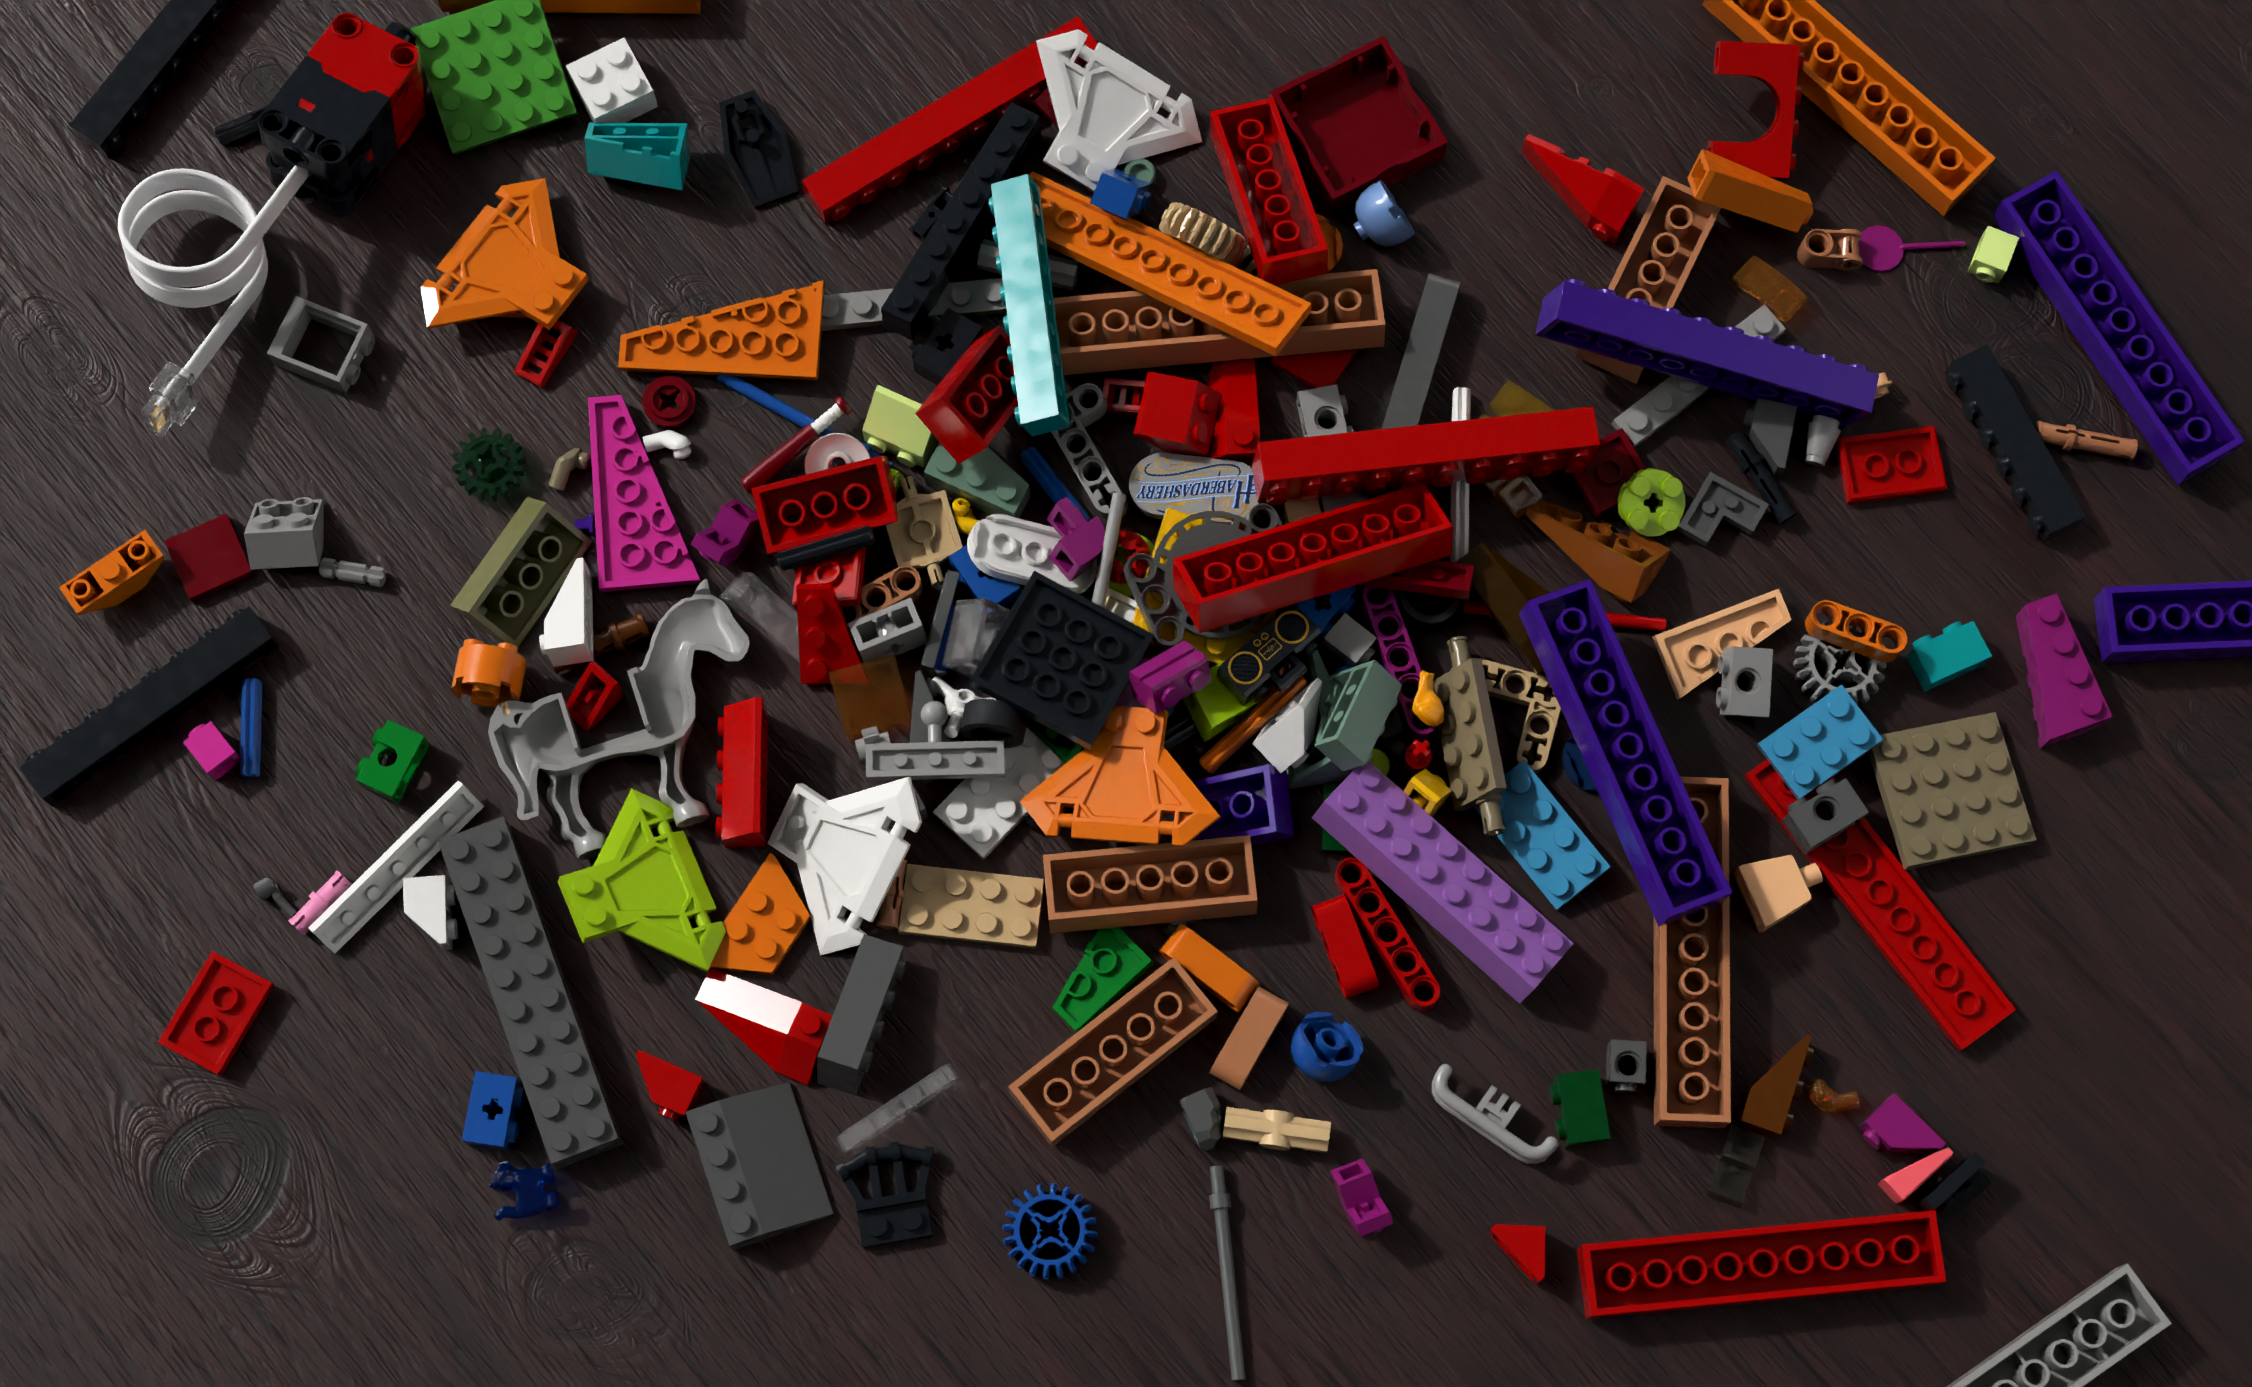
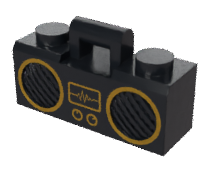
M1296 604L1289 605L1218 667L1216 677L1243 706L1251 700L1255 703L1261 700L1269 692L1270 688L1268 685L1270 682L1279 692L1283 693L1308 671L1299 658L1303 656L1307 659L1319 648L1320 644L1318 642L1321 630ZM1289 663L1292 667L1279 677L1276 673Z

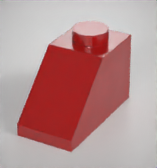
M638 1050L636 1058L651 1100L656 1107L660 1108L658 1114L674 1122H677L679 1117L688 1121L686 1112L694 1109L706 1084L705 1080L694 1073Z

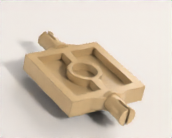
M912 476L907 477L910 489H908L906 479L902 478L899 482L905 498L897 503L898 522L885 525L897 566L927 569L931 585L933 587L938 586L935 573L937 574L939 584L942 585L944 577L940 564L949 560L950 555L963 547L946 492L942 490L932 494H918L914 478Z

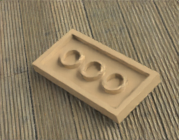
M907 864L904 884L905 898L902 900L899 934L1036 949L1044 879Z

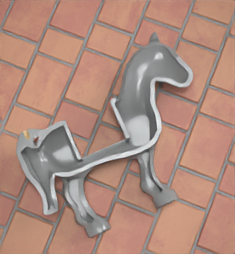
M704 579L698 585L692 597L681 599L658 621L643 665L640 668L635 667L627 671L646 729L582 749L562 692L541 698L534 703L519 701L500 703L490 719L488 734L499 767L512 783L518 796L517 817L523 821L539 817L537 775L540 768L550 779L547 801L559 815L562 823L561 835L564 840L573 842L577 858L580 860L598 857L607 839L604 833L592 828L581 811L579 800L583 776L597 763L622 756L649 755L659 757L661 763L659 796L664 805L673 809L676 826L680 828L693 826L707 820L710 816L705 803L692 798L685 788L682 779V762L685 747L695 724V692L691 680L694 651H701L716 655L727 662H740L748 653L750 642L748 635L736 622L728 606L721 599L711 595L707 579ZM522 713L517 725L514 721V717L517 714Z

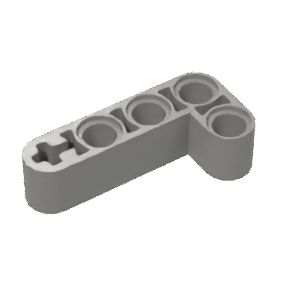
M1086 383L1066 394L1070 427L1052 431V434L1099 513L1108 520L1110 508L1101 492L1107 490L1111 497L1113 493L1123 494L1085 429V427L1102 418L1108 409L1107 399L1098 386ZM1087 397H1098V402L1094 407H1083ZM1078 440L1086 442L1085 448L1081 452H1071V446L1074 442ZM1091 469H1102L1100 478L1095 481L1087 480V474ZM1125 499L1122 517L1128 510L1127 499Z

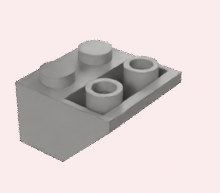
M301 497L293 501L266 499L255 503L244 532L250 570L318 566L323 553V499L312 500L309 497Z

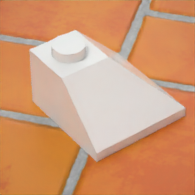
M1318 677L1268 721L1252 743L1280 773L1290 765L1294 769L1297 768L1309 756L1306 750L1314 738L1322 681Z

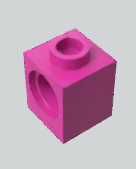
M211 721L206 725L201 724L195 727L189 733V738L183 742L206 773L215 781L240 763V755Z

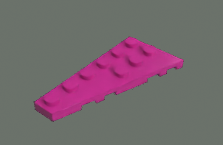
M622 395L589 397L588 408L600 592L700 584L701 580Z

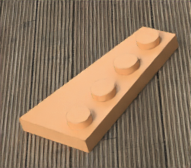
M1776 589L1657 634L1652 638L1678 700L1718 672V660L1720 654L1723 653L1724 647H1753L1792 619L1780 589Z

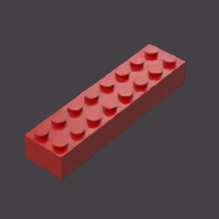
M1423 482L1173 558V588L1199 633L1451 556L1453 526Z

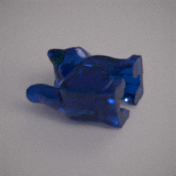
M502 1162L498 1165V1169L492 1174V1183L489 1184V1187L497 1192H509L516 1189V1206L498 1208L494 1212L496 1220L500 1221L507 1217L520 1219L537 1216L546 1210L550 1211L560 1207L558 1191H551L548 1194H545L543 1191V1185L556 1182L554 1167L551 1163H545L540 1168L517 1169L510 1162Z

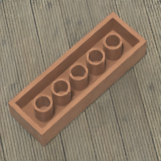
M1663 176L1608 289L1616 291L1619 297L1629 300L1632 298L1644 299L1650 303V306L1659 309L1674 308L1721 208L1695 199L1691 188ZM1579 349L1576 355L1580 359L1637 384L1644 369L1637 365L1583 349Z
M1250 835L1194 840L1184 847L1172 846V843H1162L1159 845L1151 844L1043 855L1050 934L1257 914L1258 899Z
M1173 957L1008 1086L1009 1093L1053 1147L1217 1018L1218 1011L1175 957Z

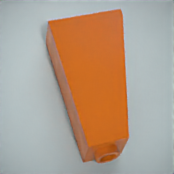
M1704 149L1701 150L1687 177L1695 199L1798 233L1802 224L1806 225L1809 222L1813 213V203L1808 193Z

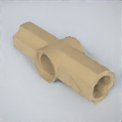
M1227 1107L1222 1138L1259 1143L1261 1147L1274 1150H1290V1148L1327 1153L1331 1122L1295 1117L1293 1113L1268 1109L1259 1112Z

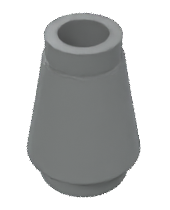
M1814 415L1812 422L1808 423L1805 458L1807 464L1818 467L1825 466V462L1841 432L1838 429L1840 424L1838 420Z

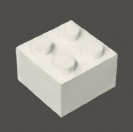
M625 38L566 65L571 83L593 123H626L658 107L654 91Z

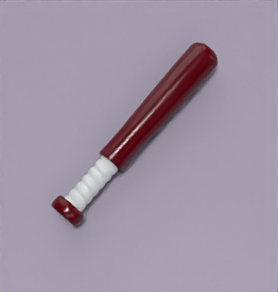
M838 396L834 400L835 404L816 419L815 422L812 424L808 423L792 438L744 475L740 481L742 487L749 494H752L751 488L767 484L803 450L818 439L820 432H823L841 415L850 414L852 411L850 406L841 396Z

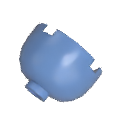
M1382 180L1373 183L1360 194L1355 206L1358 222L1354 223V226L1364 241L1370 238L1376 245L1391 247L1405 242L1415 235V231L1402 208H1399L1395 202V197Z

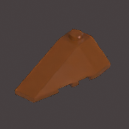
M1540 500L1526 511V515L1601 588L1611 592L1612 596L1620 601L1632 603L1642 596L1671 552L1670 548L1633 531H1631L1630 536L1612 531V524L1608 522L1583 521L1581 513L1544 500Z

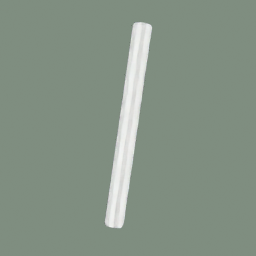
M1465 387L1454 388L1452 393V422L1470 420L1471 391ZM1466 480L1455 481L1451 484L1450 523L1453 526L1450 562H1456L1469 552L1470 484L1466 483Z

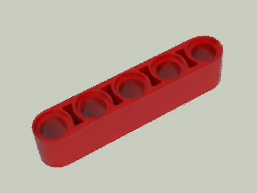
M1357 858L1344 859L1339 863L1334 876L1336 888L1341 895H1345L1355 919L1409 1006L1418 1012L1431 1010L1440 996V987L1437 980L1367 867ZM1353 869L1359 874L1360 880L1356 883H1347L1343 880L1341 873L1344 870ZM1365 898L1373 899L1377 903L1378 909L1375 912L1367 913L1361 909L1359 902ZM1388 927L1395 932L1396 939L1392 942H1384L1379 938L1378 930ZM1399 957H1408L1413 961L1414 969L1409 972H1403L1397 967L1396 960ZM1419 986L1429 988L1432 992V999L1426 1002L1418 1000L1415 997L1414 989Z

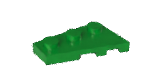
M1119 927L1098 929L1093 940H1090L1084 950L1085 954L1078 967L1071 973L1052 1007L1054 1012L1075 1033L1098 1017L1154 965L1152 960Z

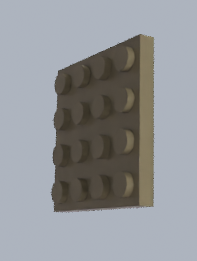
M1996 712L1882 734L1880 736L1883 740L1868 751L1904 870L2029 845L2036 841Z

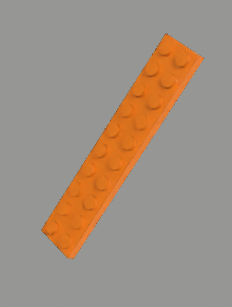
M1033 171L1029 174L1040 189L1047 247L1274 356L1279 354L1311 313L1312 303L1135 219H1125L1090 204V198Z

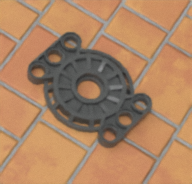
M1265 503L1257 504L1248 511L1245 519L1239 515L1224 511H1204L1190 515L1176 523L1164 535L1156 549L1154 558L1145 553H1138L1126 562L1124 566L1125 578L1149 632L1154 634L1153 641L1156 645L1166 649L1174 647L1184 637L1185 630L1193 635L1207 639H1227L1238 636L1255 627L1269 613L1260 614L1256 618L1244 619L1243 621L1248 623V625L1238 630L1229 632V626H1233L1241 621L1215 628L1219 632L1205 631L1199 633L1173 588V558L1282 526V522L1274 507ZM1256 511H1263L1270 517L1268 528L1262 529L1254 524L1253 515ZM1211 518H1223L1232 522L1230 525L1212 523ZM1202 519L1201 525H1197L1188 531L1184 528V525ZM1239 524L1244 527L1243 531L1238 528ZM1176 532L1178 539L1171 545L1169 550L1165 549L1167 541ZM1160 558L1164 560L1163 564L1160 563ZM1133 562H1145L1149 567V575L1143 579L1134 576L1131 569ZM1157 592L1161 595L1163 605L1160 609L1153 610L1146 605L1145 597L1147 593ZM1170 623L1175 627L1177 634L1173 641H1165L1159 635L1161 624Z

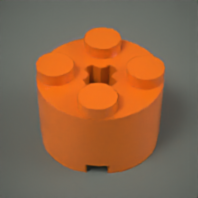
M466 639L464 640L463 647L458 652L451 691L460 699H462V694L471 696V703L485 707L496 708L498 704L505 703L506 701L520 702L527 661L518 654V647L514 644L499 643L498 646L484 644L480 640Z

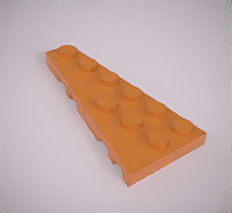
M824 280L818 281L804 288L785 290L781 294L762 299L759 297L715 309L711 313L697 317L689 316L671 324L656 325L623 334L620 338L618 368L620 371L818 380L825 282Z

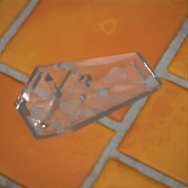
M741 571L720 595V598L744 620L800 663L797 613L755 574Z

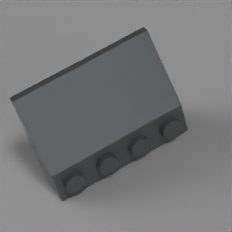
M790 1082L721 1099L686 1112L728 1244L733 1250L834 1215Z

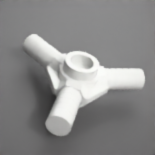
M939 676L932 679L937 693L945 699L944 702L948 715L951 716L944 730L945 735L950 738H955L959 733L966 703L976 699H994L992 697L980 698L968 689L957 691Z

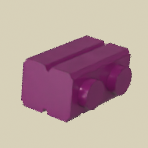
M1186 640L1129 672L1134 698L1140 703L1145 704L1154 714L1167 707H1173L1181 699L1195 691H1201L1211 682L1207 657L1200 651H1195V648Z

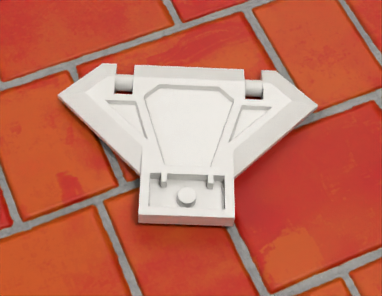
M1078 29L1036 40L1059 128V133L1042 162L1094 193L1102 172L1115 169L1117 165L1202 142L1191 98L1181 93L1177 101L1167 96L1170 85L1100 42L1094 50L1084 45V42L1088 35ZM1077 56L1087 62L1084 68L1074 63ZM1160 107L1169 112L1167 118L1157 114Z
M911 777L902 778L832 800L826 799L803 783L795 785L768 844L798 865L820 956L858 946L863 935H867L859 927L863 919L869 922L874 921L911 846L903 839L906 831L909 829L916 833L922 824ZM891 819L895 821L892 830L888 828ZM847 909L851 911L848 919L844 917Z

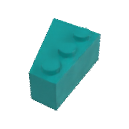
M589 122L584 138L589 174L683 190L690 160L686 123Z

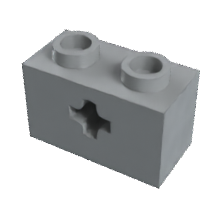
M911 598L848 623L866 668L925 645L928 640Z

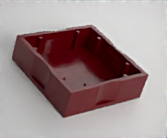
M1385 36L1343 55L1338 61L1328 67L1306 73L1270 91L1269 98L1274 97L1292 150L1330 215L1355 203L1360 194L1373 183L1382 180L1386 186H1389L1445 157L1448 141L1426 104L1420 100L1412 89L1405 69Z

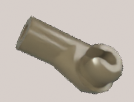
M573 448L559 457L555 463L548 486L564 491L572 470L576 467L581 470L589 467L591 462L590 454L582 452L581 448Z

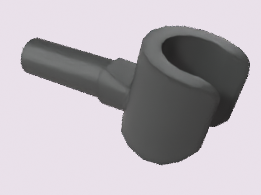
M264 878L253 885L262 901L272 896L275 902L291 918L297 913L294 907L280 893L275 881Z

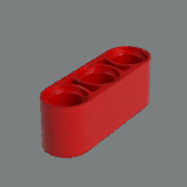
M1343 894L1312 905L1311 911L1345 999L1379 988L1375 970L1345 895Z

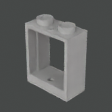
M295 296L267 355L275 366L347 393L350 385H354L357 382L361 371L360 364L364 356H368L371 353L375 338L367 323ZM311 320L356 337L337 376L292 358Z

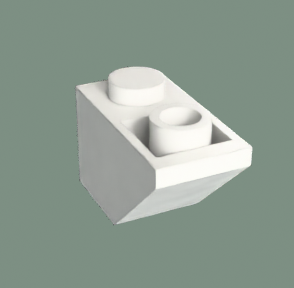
M445 875L403 878L404 913L445 950H453L452 940L458 938L457 920L452 919V906L457 905V895L450 880Z

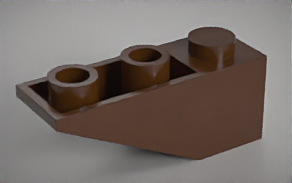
M1805 1035L1745 1092L1735 1123L1736 1126L1773 1139L1779 1137L1782 1131L1788 1132L1794 1113L1789 1111L1792 1099L1797 1100L1804 1084V1080L1799 1079L1802 1067H1808L1814 1052V1047L1809 1046L1812 1038L1811 1035Z

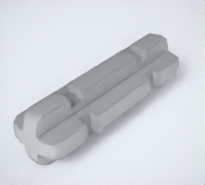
M322 558L319 566V574L325 578L334 579L336 576L338 580L366 584L368 582L371 586L377 587L384 586L386 580V571L382 567L371 566L369 568L365 564L342 560L338 563L336 559Z

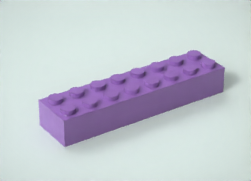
M1370 761L1362 767H1356L1323 802L1312 817L1313 820L1519 1004L1538 986L1574 944Z

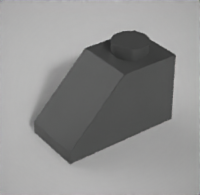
M1757 398L1753 408L1747 407L1743 427L1748 428L1746 437L1757 454L1761 453L1765 458L1763 463L1773 478L1779 479L1786 465L1797 406Z

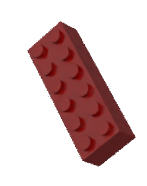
M1274 97L1210 111L1211 138L1260 279L1275 286L1328 274V247Z

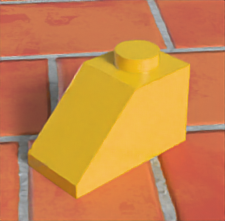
M1424 769L1413 776L1403 792L1432 817L1443 806L1452 790L1447 787L1441 777Z

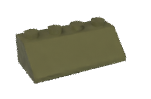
M527 497L450 606L473 625L500 642L511 643L519 647L566 580L575 560L583 556L592 540L548 503Z

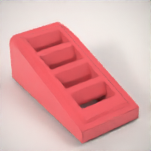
M1949 1147L1942 1149L1887 1176L1878 1185L1896 1204H1900L1953 1156V1152Z

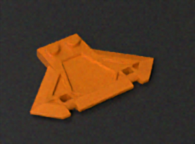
M546 178L501 186L495 193V196L501 200L496 208L486 205L436 267V270L442 274L437 283L429 279L423 283L421 293L428 329L521 312L550 330L589 279L586 273L560 258ZM512 209L517 210L512 217L508 216ZM456 283L457 287L453 292L449 291L448 289L451 285Z
M1115 706L1090 750L1084 748L1019 801L1048 837H1058L1060 827L1071 828V838L1159 845L1161 835H1172V846L1184 847L1220 818V815L1164 748L1168 720L1166 709L1154 714L1148 708ZM1064 807H1073V814L1063 813ZM1164 814L1175 815L1174 821H1163Z

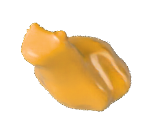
M1422 670L1419 675V685L1412 705V711L1423 723L1435 727L1444 721V707L1441 699L1433 690L1434 674Z

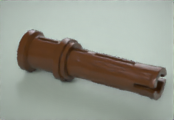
M641 610L636 612L635 617L618 624L615 622L609 623L607 630L594 635L593 657L595 658L614 649L617 651L626 650V645L643 638L651 639L652 634ZM581 663L553 667V669L558 674Z

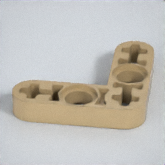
M1482 660L1483 669L1487 671V677L1497 679L1498 673L1503 674L1499 683V689L1494 688L1496 681L1486 679L1489 696L1528 706L1515 762L1516 765L1523 760L1527 763V758L1523 757L1522 754L1527 755L1531 749L1532 742H1537L1539 744L1535 756L1540 761H1535L1533 766H1529L1535 774L1539 773L1548 759L1561 708L1556 697H1552L1550 702H1546L1543 700L1544 695L1538 692H1533L1532 698L1526 696L1531 688V682L1536 683L1534 690L1542 692L1546 687L1552 688L1547 676ZM1511 677L1521 679L1524 683V690L1518 694L1509 692L1506 688V680ZM1537 717L1543 718L1549 724V731L1542 735L1536 734L1531 730L1530 722Z

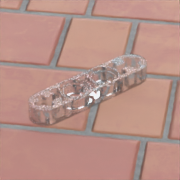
M950 1063L940 1067L848 1128L836 1138V1141L845 1154L857 1150L953 1086L960 1077Z

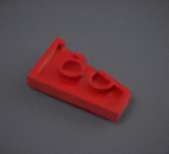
M797 584L801 684L869 683L866 668L863 667L856 643L852 639L846 625V618L832 584Z

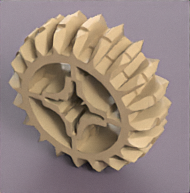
M1174 202L1169 205L1167 210L1165 209L1161 217L1159 230L1162 233L1232 266H1235L1244 253L1246 240L1240 233L1196 208Z

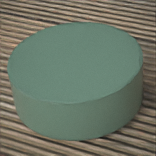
M1141 158L1128 162L1125 165L1123 172L1151 183L1149 190L1153 187L1156 171L1151 162Z

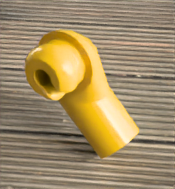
M958 498L952 503L951 511L958 531L969 535L973 526L979 520H976L969 501L964 498Z

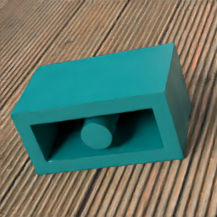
M1961 621L1955 622L1942 630L1944 634L1932 638L1929 634L1912 643L1913 648L1906 655V658L1924 692L1982 667L1990 660L1992 655L1974 621L1962 625Z

